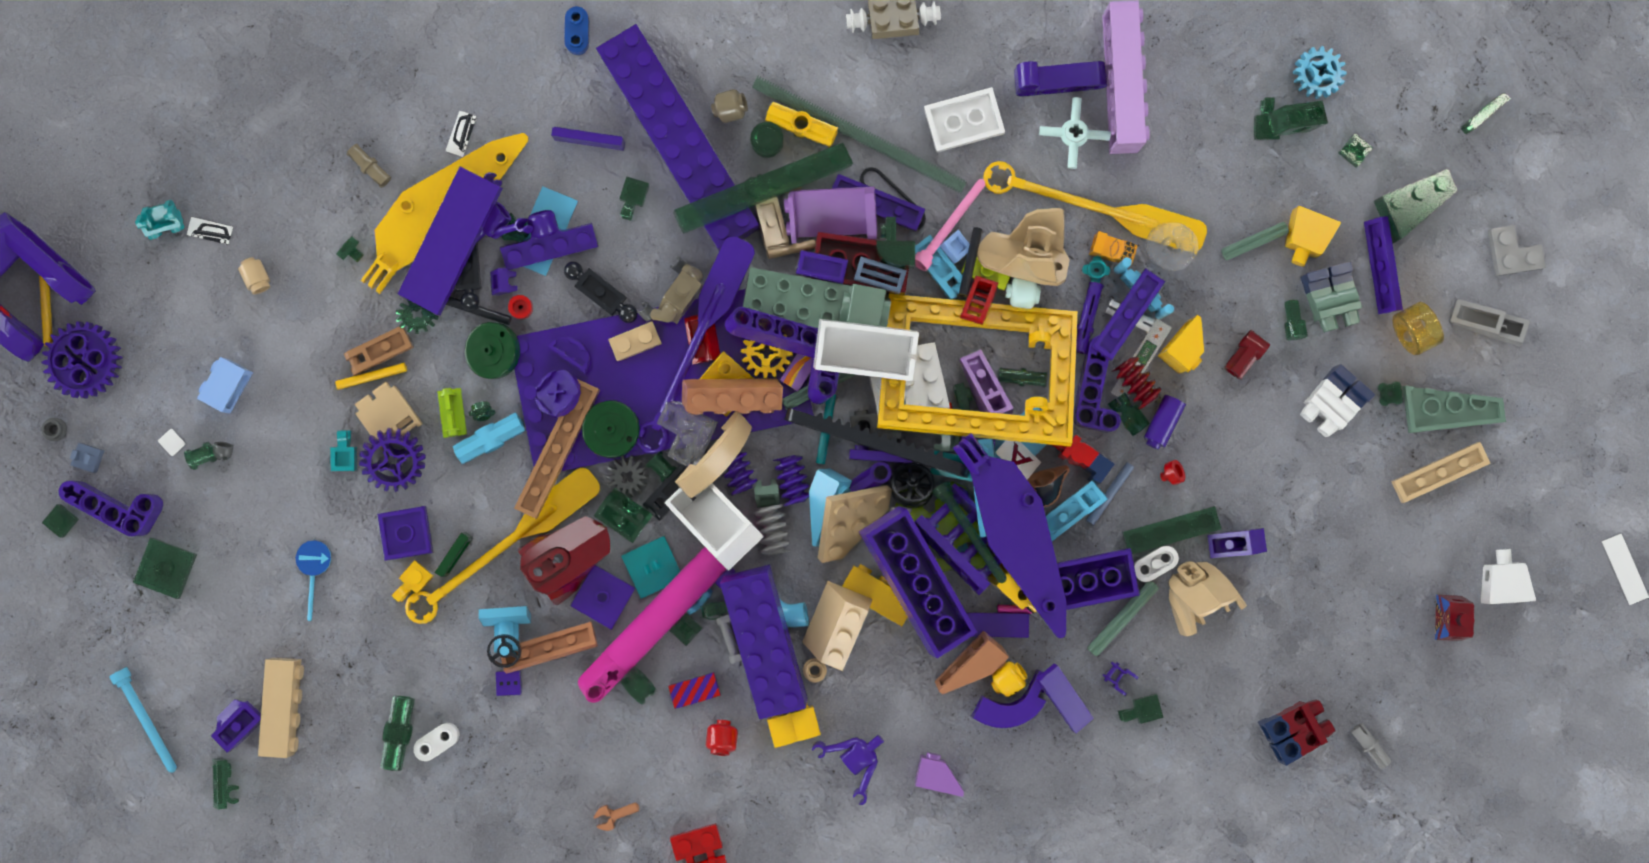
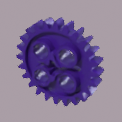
M77 321L75 326L68 323L67 330L58 328L59 336L50 335L54 342L45 343L50 349L49 351L42 352V354L48 356V360L42 361L41 364L48 365V368L43 373L51 374L47 381L50 383L56 382L54 385L55 390L62 389L63 395L70 394L73 398H78L80 395L81 398L88 399L89 394L90 396L97 397V390L106 392L105 384L114 385L110 378L119 377L114 371L115 369L122 368V366L116 364V361L123 359V357L116 355L115 352L119 351L121 347L113 346L117 339L109 337L110 331H102V326H94L90 322H86L84 325L83 322ZM83 338L84 345L79 349L78 343ZM67 346L73 351V353H70L67 350ZM98 354H101L102 360L97 364L96 357ZM67 356L68 364L64 367L63 359ZM91 367H94L98 373L96 374ZM82 372H85L86 378L81 382L80 375Z

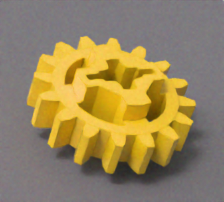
M743 341L747 349H741V353L746 354L747 357H744L742 361L743 363H750L747 370L750 371L754 368V375L756 377L761 372L764 379L768 377V373H772V376L775 378L777 377L776 371L779 370L784 373L783 365L791 364L787 357L793 356V352L762 343L758 347H752L755 341ZM765 347H769L770 351L774 352L769 355L768 359H765L764 355L760 354L761 351H765ZM751 357H758L762 362V368L757 366ZM782 358L776 366L770 368L771 363L775 359Z

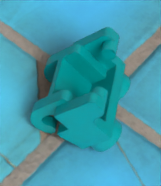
M167 200L164 204L151 208L149 206L144 207L135 221L137 228H141L144 236L150 240L160 237L163 231L170 230L171 233H176L185 228L181 212L176 208L172 200Z

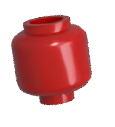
M717 720L716 724L710 725L707 728L705 743L706 748L711 750L710 754L729 756L730 752L735 751L738 738L737 728L731 726V721Z

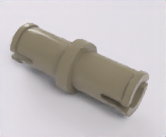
M358 144L353 145L347 151L346 155L361 167L360 171L363 174H368L380 188L384 187L391 180L392 177L377 164L378 161L365 153Z

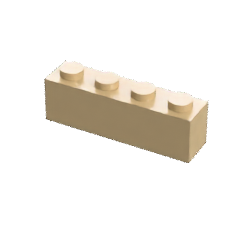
M265 659L258 756L288 758L293 756L298 749L299 740L296 737V728L300 724L298 704L302 700V690L299 689L300 680L304 675V667L301 665L302 659Z

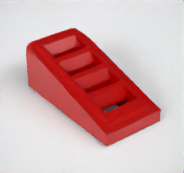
M976 275L960 318L983 325L998 290V282ZM977 290L989 292V295L977 292ZM974 297L986 299V302L974 299ZM973 303L979 306H983L984 308L980 309L977 307L971 306V304ZM970 310L981 314V316L977 317L968 314V311Z

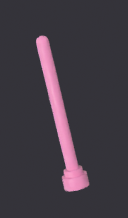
M979 179L927 248L917 252L912 258V263L918 269L927 271L932 265L933 254L985 187L983 179Z

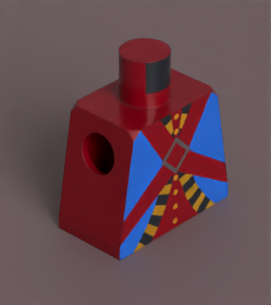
M1436 594L1435 640L1462 641L1473 638L1475 622L1474 603L1459 595Z

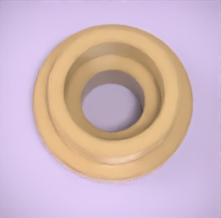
M817 658L809 659L804 664L803 674L808 681L819 682L826 676V665ZM818 666L820 671L818 674H812L810 668Z

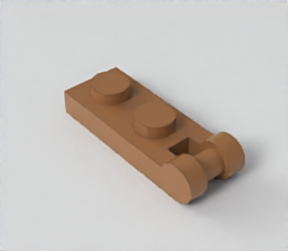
M401 325L345 352L344 356L346 361H350L351 371L356 376L414 348L405 327ZM363 354L366 361L361 363L358 357Z

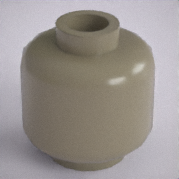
M732 89L716 94L714 103L711 104V109L715 118L719 117L723 123H729L742 119L745 112L748 111V104L743 93Z

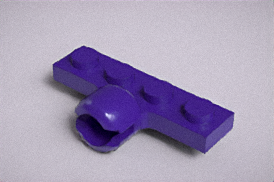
M543 210L533 213L528 217L527 224L533 226L531 238L501 246L500 250L507 270H512L598 247V241L592 223L561 230L558 227L554 212Z

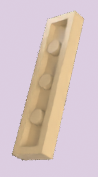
M1476 442L1391 482L1401 503H1405L1491 463L1481 442Z

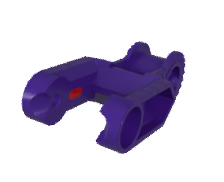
M6 212L0 215V277L20 257L55 292L70 303L76 301L82 305L89 300L96 290L86 278L30 228ZM0 304V344L18 358L30 362L44 346L43 340Z

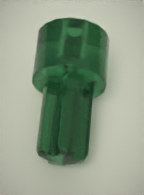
M1294 299L1286 301L1284 303L1287 322L1284 323L1286 340L1306 338L1308 336L1306 321L1301 319L1299 301Z

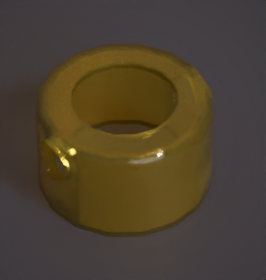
M1420 301L1394 314L1392 319L1394 331L1400 343L1409 353L1417 356L1443 343L1444 332L1435 313L1427 304ZM1421 320H1423V321L1425 322V328H1424V326H1423ZM1407 331L1412 338L1411 342L1406 341L1403 337Z

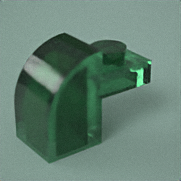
M886 217L885 224H881V238H885V241H876V251L879 258L887 265L900 269H914L915 241H896V217Z

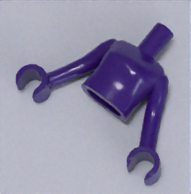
M488 172L484 175V179L498 186L502 185L501 180H493L497 174ZM496 202L477 243L485 235L498 239L502 235L516 230L528 234L533 231V226L526 225L524 227L525 223L528 222V219L518 218L515 224L507 225L512 218L506 208L499 202Z
M877 735L868 743L855 737L828 746L821 741L815 742L812 751L817 747L823 750L818 755V758H823L825 753L848 749L840 755V758L854 775L868 767L860 787L853 793V798L858 794L864 796L859 802V805H864L867 800L866 789L878 763L874 750L884 742L882 737Z

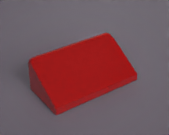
M698 315L684 318L689 345L698 327ZM715 323L707 329L692 361L693 365L715 361L719 357L720 349Z

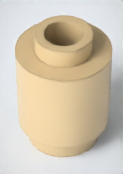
M251 257L241 262V266L238 268L247 289L251 290L252 294H259L270 288V279L261 260H255Z

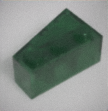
M1446 169L1385 194L1374 200V204L1380 217L1388 216L1392 243L1403 239L1458 190L1449 169Z

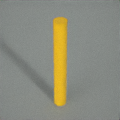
M39 276L42 337L44 347H47L45 345L46 342L53 343V339L50 336L53 334L50 286Z
M404 362L337 380L335 384L337 389L340 390L407 372V366Z

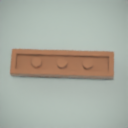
M592 622L521 642L522 652L520 659L515 665L503 668V670L507 674L598 647ZM512 656L507 658L501 657L502 664L512 663L516 658Z

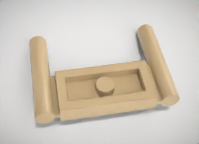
M799 181L751 191L768 259L799 253L801 250L808 251L816 247L815 240L789 245L780 205L776 195L789 193L790 191L801 190L802 185Z

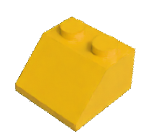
M1196 315L1187 320L1157 355L1178 374L1185 371L1189 372L1191 369L1194 370L1202 362L1200 356L1204 353L1201 317Z

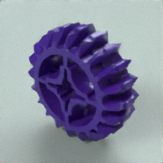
M387 428V435H384L379 430L377 431L378 439L370 435V443L364 442L363 448L366 451H360L359 456L364 459L360 460L359 465L365 467L362 470V474H370L367 478L369 483L376 480L375 488H379L381 484H384V491H388L389 486H393V490L397 492L399 485H401L406 490L408 488L407 481L414 485L416 483L415 477L422 476V472L419 469L425 468V463L422 460L426 458V455L419 452L423 450V445H416L418 442L417 437L409 440V431L402 436L400 428H397L396 434H392L391 428ZM391 443L400 444L405 448L401 450L394 449ZM382 446L384 457L380 458L377 463H373V453ZM389 455L394 456V458L397 457L396 465L395 463L388 462ZM412 456V466L407 472L403 473L401 464L407 461L408 457ZM389 470L394 476H387L382 474L381 471Z

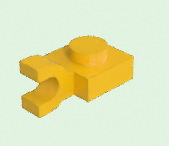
M414 560L399 577L403 585L391 596L398 602H403L412 590L416 594L420 592L434 575L417 560Z

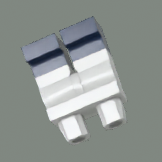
M1339 364L1329 371L1311 395L1303 402L1306 406L1300 415L1308 422H1313L1319 416L1324 421L1317 430L1324 437H1329L1337 430L1344 429L1347 423L1375 394L1360 380L1354 382L1357 378L1342 364Z

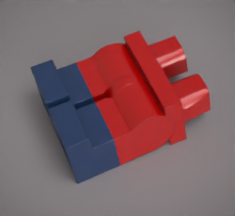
M1078 435L1073 436L1071 446L1051 445L1060 451L1057 457L1062 460L1066 459L1069 464L1080 466L1091 474L1087 480L1089 482L1093 480L1096 485L1102 483L1115 465L1088 444L1080 442L1082 438Z

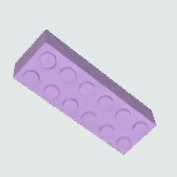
M1139 0L1114 1L1108 4L1102 15L1107 78L1108 131H1111L1109 154L1138 153L1150 137L1149 126H1145V117L1148 116V103L1144 102V93L1147 92V80L1143 79L1142 71L1146 67V58L1141 53V46H1144L1145 41L1144 32H1140V23L1143 22V9L1139 8Z

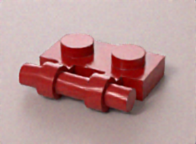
M717 823L670 836L676 861L686 859L687 863H695L694 856L706 853L708 859L697 863H727L725 854L717 857L714 850L723 848Z

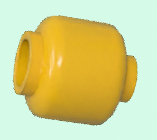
M1008 661L1003 667L997 669L992 674L993 681L991 685L997 694L1002 693L1006 697H1011L1026 687L1028 676L1018 662Z

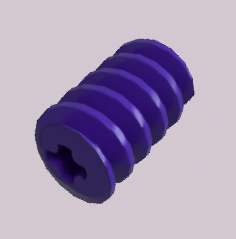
M739 452L726 469L729 471L724 475V478L732 479L727 486L729 488H736L731 493V496L754 488L752 485L758 481L757 478H749L754 470H746V467L751 462L742 460L747 455V452Z
M791 455L773 460L780 462L775 467V470L782 471L777 476V479L785 481L779 486V489L787 490V492L781 495L782 498L789 499L784 506L805 502L809 498V492H804V490L810 484L802 483L808 476L807 474L800 473L805 468V465L797 464V462L803 459V456Z

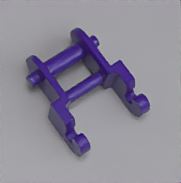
M1111 662L1113 666L1107 675L1102 674L1105 677L1104 681L1107 682L1109 680L1112 682V687L1126 696L1127 693L1118 687V682L1122 676L1128 673L1136 680L1139 677L1127 668L1121 669L1118 662L1116 664ZM1117 669L1120 670L1121 673L1119 674L1117 679L1113 681L1111 679L1112 675Z

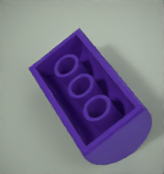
M1131 548L1057 562L1066 598V610L1140 596ZM1049 602L1046 605L1047 610L1050 607Z

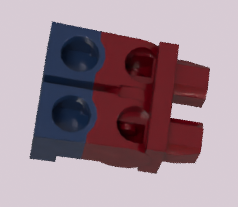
M1315 699L1306 703L1299 701L1278 714L1258 721L1267 741L1271 742L1269 745L1279 763L1285 766L1289 765L1320 745L1326 744L1328 742L1326 738L1336 731L1328 719L1320 723L1317 722L1315 716L1324 712V708L1319 700Z

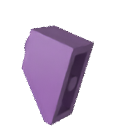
M927 752L926 756L920 755L915 778L916 787L963 797L964 791L946 762L940 759L941 755Z

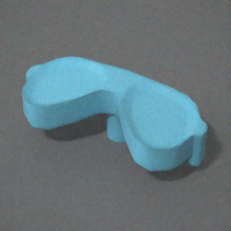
M709 588L687 613L691 615L699 610L710 598L713 591Z

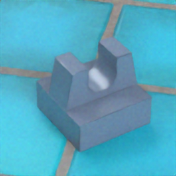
M78 443L76 450H72L70 459H72L71 466L97 473L105 450Z

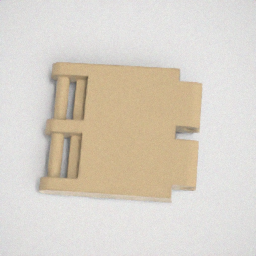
M386 382L372 391L376 397L375 400L368 394L355 404L359 410L355 414L369 434L377 439V431L379 430L384 435H387V428H391L392 434H395L397 428L402 429L409 425L401 430V435L404 436L407 431L423 424L396 386L391 387Z

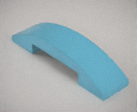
M1093 480L1046 515L1052 541L1108 500Z

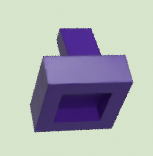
M497 268L491 271L492 295H503L517 291V286H511L508 283L509 278L516 277V272L507 270V268Z

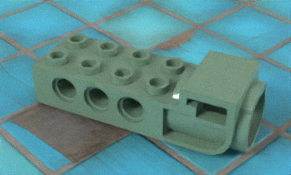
M750 267L743 307L815 328L819 326V319L887 327L891 300L885 297L886 290L857 284L850 286Z

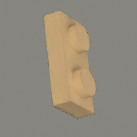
M653 322L608 339L618 362L662 344Z

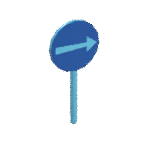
M315 540L302 544L297 550L295 557L299 570L306 575H310L308 621L312 620L315 576L325 572L331 562L329 548L324 543Z

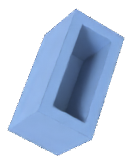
M220 357L211 366V374L208 380L201 384L199 388L200 394L197 399L220 412L230 414L253 372L230 359Z

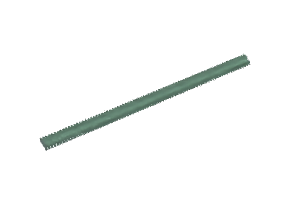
M757 76L752 86L755 90L762 92L772 99L775 98L780 103L783 102V104L798 112H806L810 117L838 127V132L840 131L843 135H848L851 139H856V141L866 146L869 145V148H874L877 152H882L885 156H890L893 160L895 159V161L903 163L905 166L908 165L913 170L916 169V172H921L924 176H929V178L934 179V181L937 180L942 185L945 183V186H950V189H955V191L958 190V193H962L967 183L962 178L958 177L957 179V176H952V173L949 175V172L946 174L947 171L944 172V169L941 171L942 168H936V165L933 167L934 164H928V161H923L918 156L915 158V155L912 153L910 155L908 151L904 153L905 149L903 151L902 148L899 150L900 147L897 148V145L895 147L894 144L891 146L892 143L889 144V141L886 143L887 140H881L879 136L876 137L874 135L873 137V133L869 132L868 134V131L865 133V129L864 131L863 128L860 130V127L857 129L858 126L855 127V124L852 126L853 123H847V120L844 122L845 119L842 120L840 118L839 120V116L835 115L834 117V113L831 116L832 112L828 114L829 111L826 113V110L823 112L824 108L822 110L821 107L818 109L819 106L816 107V104L813 106V103L810 105L811 102L808 103V100L805 103L806 99L803 100L801 98L800 100V96L797 99L798 95L794 97L795 94L792 96V92L789 95L790 91L788 93L787 90L784 92L785 89L782 90V87L780 89L779 86L776 88L777 85L774 87V83L772 85V82L768 84L769 80L766 83V79L763 81L764 78L760 80L761 76L759 79Z

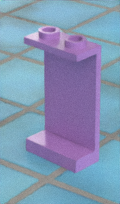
M875 186L790 191L788 199H784L785 213H789L790 222H786L787 236H791L792 243H797L798 237H817L818 232L836 235L867 234V239H877Z

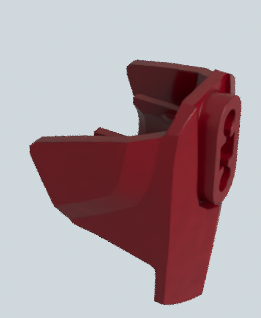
M584 516L551 534L539 535L518 549L521 555L520 570L534 591L548 595L553 604L559 605L579 589L582 581L591 569L610 553V537L607 527L595 519ZM554 557H558L561 563H553ZM535 568L540 569L542 575L535 576L533 570Z

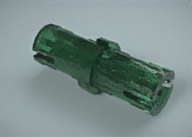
M999 367V382L1015 383L1021 387H1024V385L1046 387L1047 380L1045 378H1047V372L1026 371V368L1015 370Z

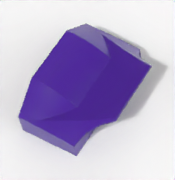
M234 699L217 716V727L211 737L228 753L243 742L260 725L261 713L248 701L241 702Z

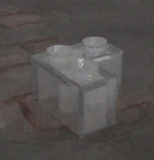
M679 401L666 402L657 422L658 425L677 434L668 457L687 467L690 464L696 466L702 459L718 423L703 414L695 415L686 412L683 404Z

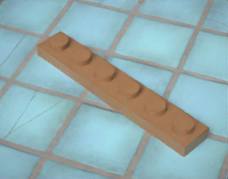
M579 379L577 380L580 383L581 394L578 403L567 415L558 418L514 509L535 519H538L582 429L585 415L593 407L600 392V389Z

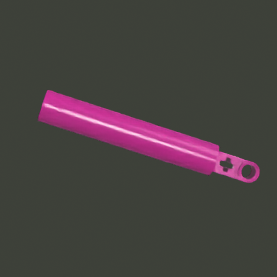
M705 546L579 677L578 687L587 701L596 703L602 700L727 570Z

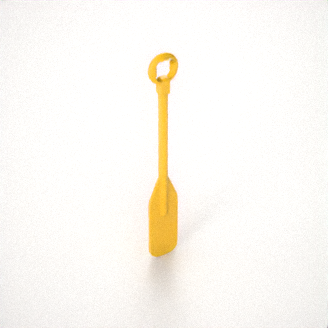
M1004 161L993 162L984 171L983 180L985 181V186L993 193L1003 194L1012 189V187L1106 214L1112 216L1137 237L1192 253L1199 251L1207 234V227L1204 222L1154 206L1138 204L1112 207L1017 178L1012 166ZM994 166H998L999 169L1004 171L1008 168L1011 173L1007 181L1009 186L1001 190V187L995 184L991 187L988 179H991L993 171L990 169Z
M578 468L552 488L538 519L524 514L513 533L433 593L420 591L417 594H411L405 604V612L408 618L418 624H426L432 621L438 611V601L520 538L552 530L596 497L600 491V484L592 472L586 468ZM420 595L426 596L427 602L433 605L432 613L428 612L424 615L423 620L417 619L415 611L410 609L411 602L415 603L419 600Z

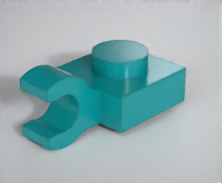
M351 430L337 431V447H330L331 471H357V447H350Z

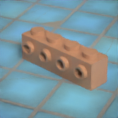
M777 378L687 379L682 381V404L686 412L699 415L703 414L704 411H713L716 414L737 411L738 413L748 414L751 411L757 410L763 413H773L774 410H782L783 386Z

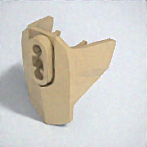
M1061 208L1037 209L1027 213L1010 235L990 232L979 244L977 253L979 262L984 268L1014 278L1043 285H1061L1066 280L1070 261L1063 248L1064 210Z
M1185 562L1178 567V573L1173 574L1169 580V601L1180 635L1191 636L1196 634V622L1202 625L1206 624L1203 617L1212 614L1221 607H1224L1226 612H1229V604L1234 601L1241 610L1247 606L1230 580L1208 562Z

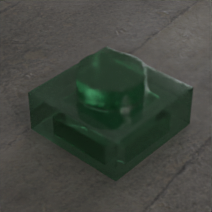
M57 504L43 520L42 524L59 538H64L79 519L63 505Z

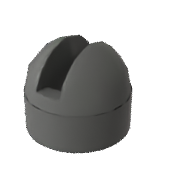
M214 442L213 455L217 460L222 458L227 460L231 457L234 446L227 442Z

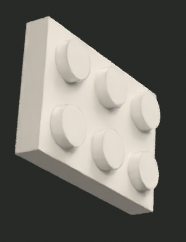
M992 87L924 106L936 153L1005 134Z

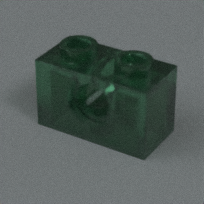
M1323 101L1285 105L1267 114L1273 137L1311 132L1328 124Z
M616 488L608 494L594 514V517L631 543H634L653 516V514Z

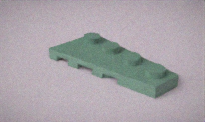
M1402 386L1408 433L1506 422L1503 398Z

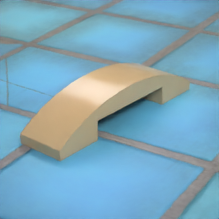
M737 411L733 413L721 427L724 433L696 466L690 464L675 481L688 497L696 496L712 484L729 467L743 448L752 426L741 413Z

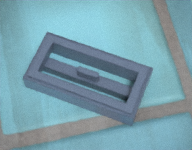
M861 257L854 281L900 294L907 270ZM866 264L899 274L900 278L863 268V265ZM860 274H867L876 278L896 283L898 285L897 287H894L885 283H881L875 280L860 276Z

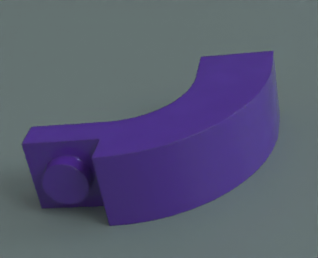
M1036 669L1027 690L1021 698L1014 702L999 703L981 695L971 715L972 718L996 728H1011L1031 720L1046 703V700L1038 696L1040 692L1044 693L1045 691L1036 679L1043 672Z

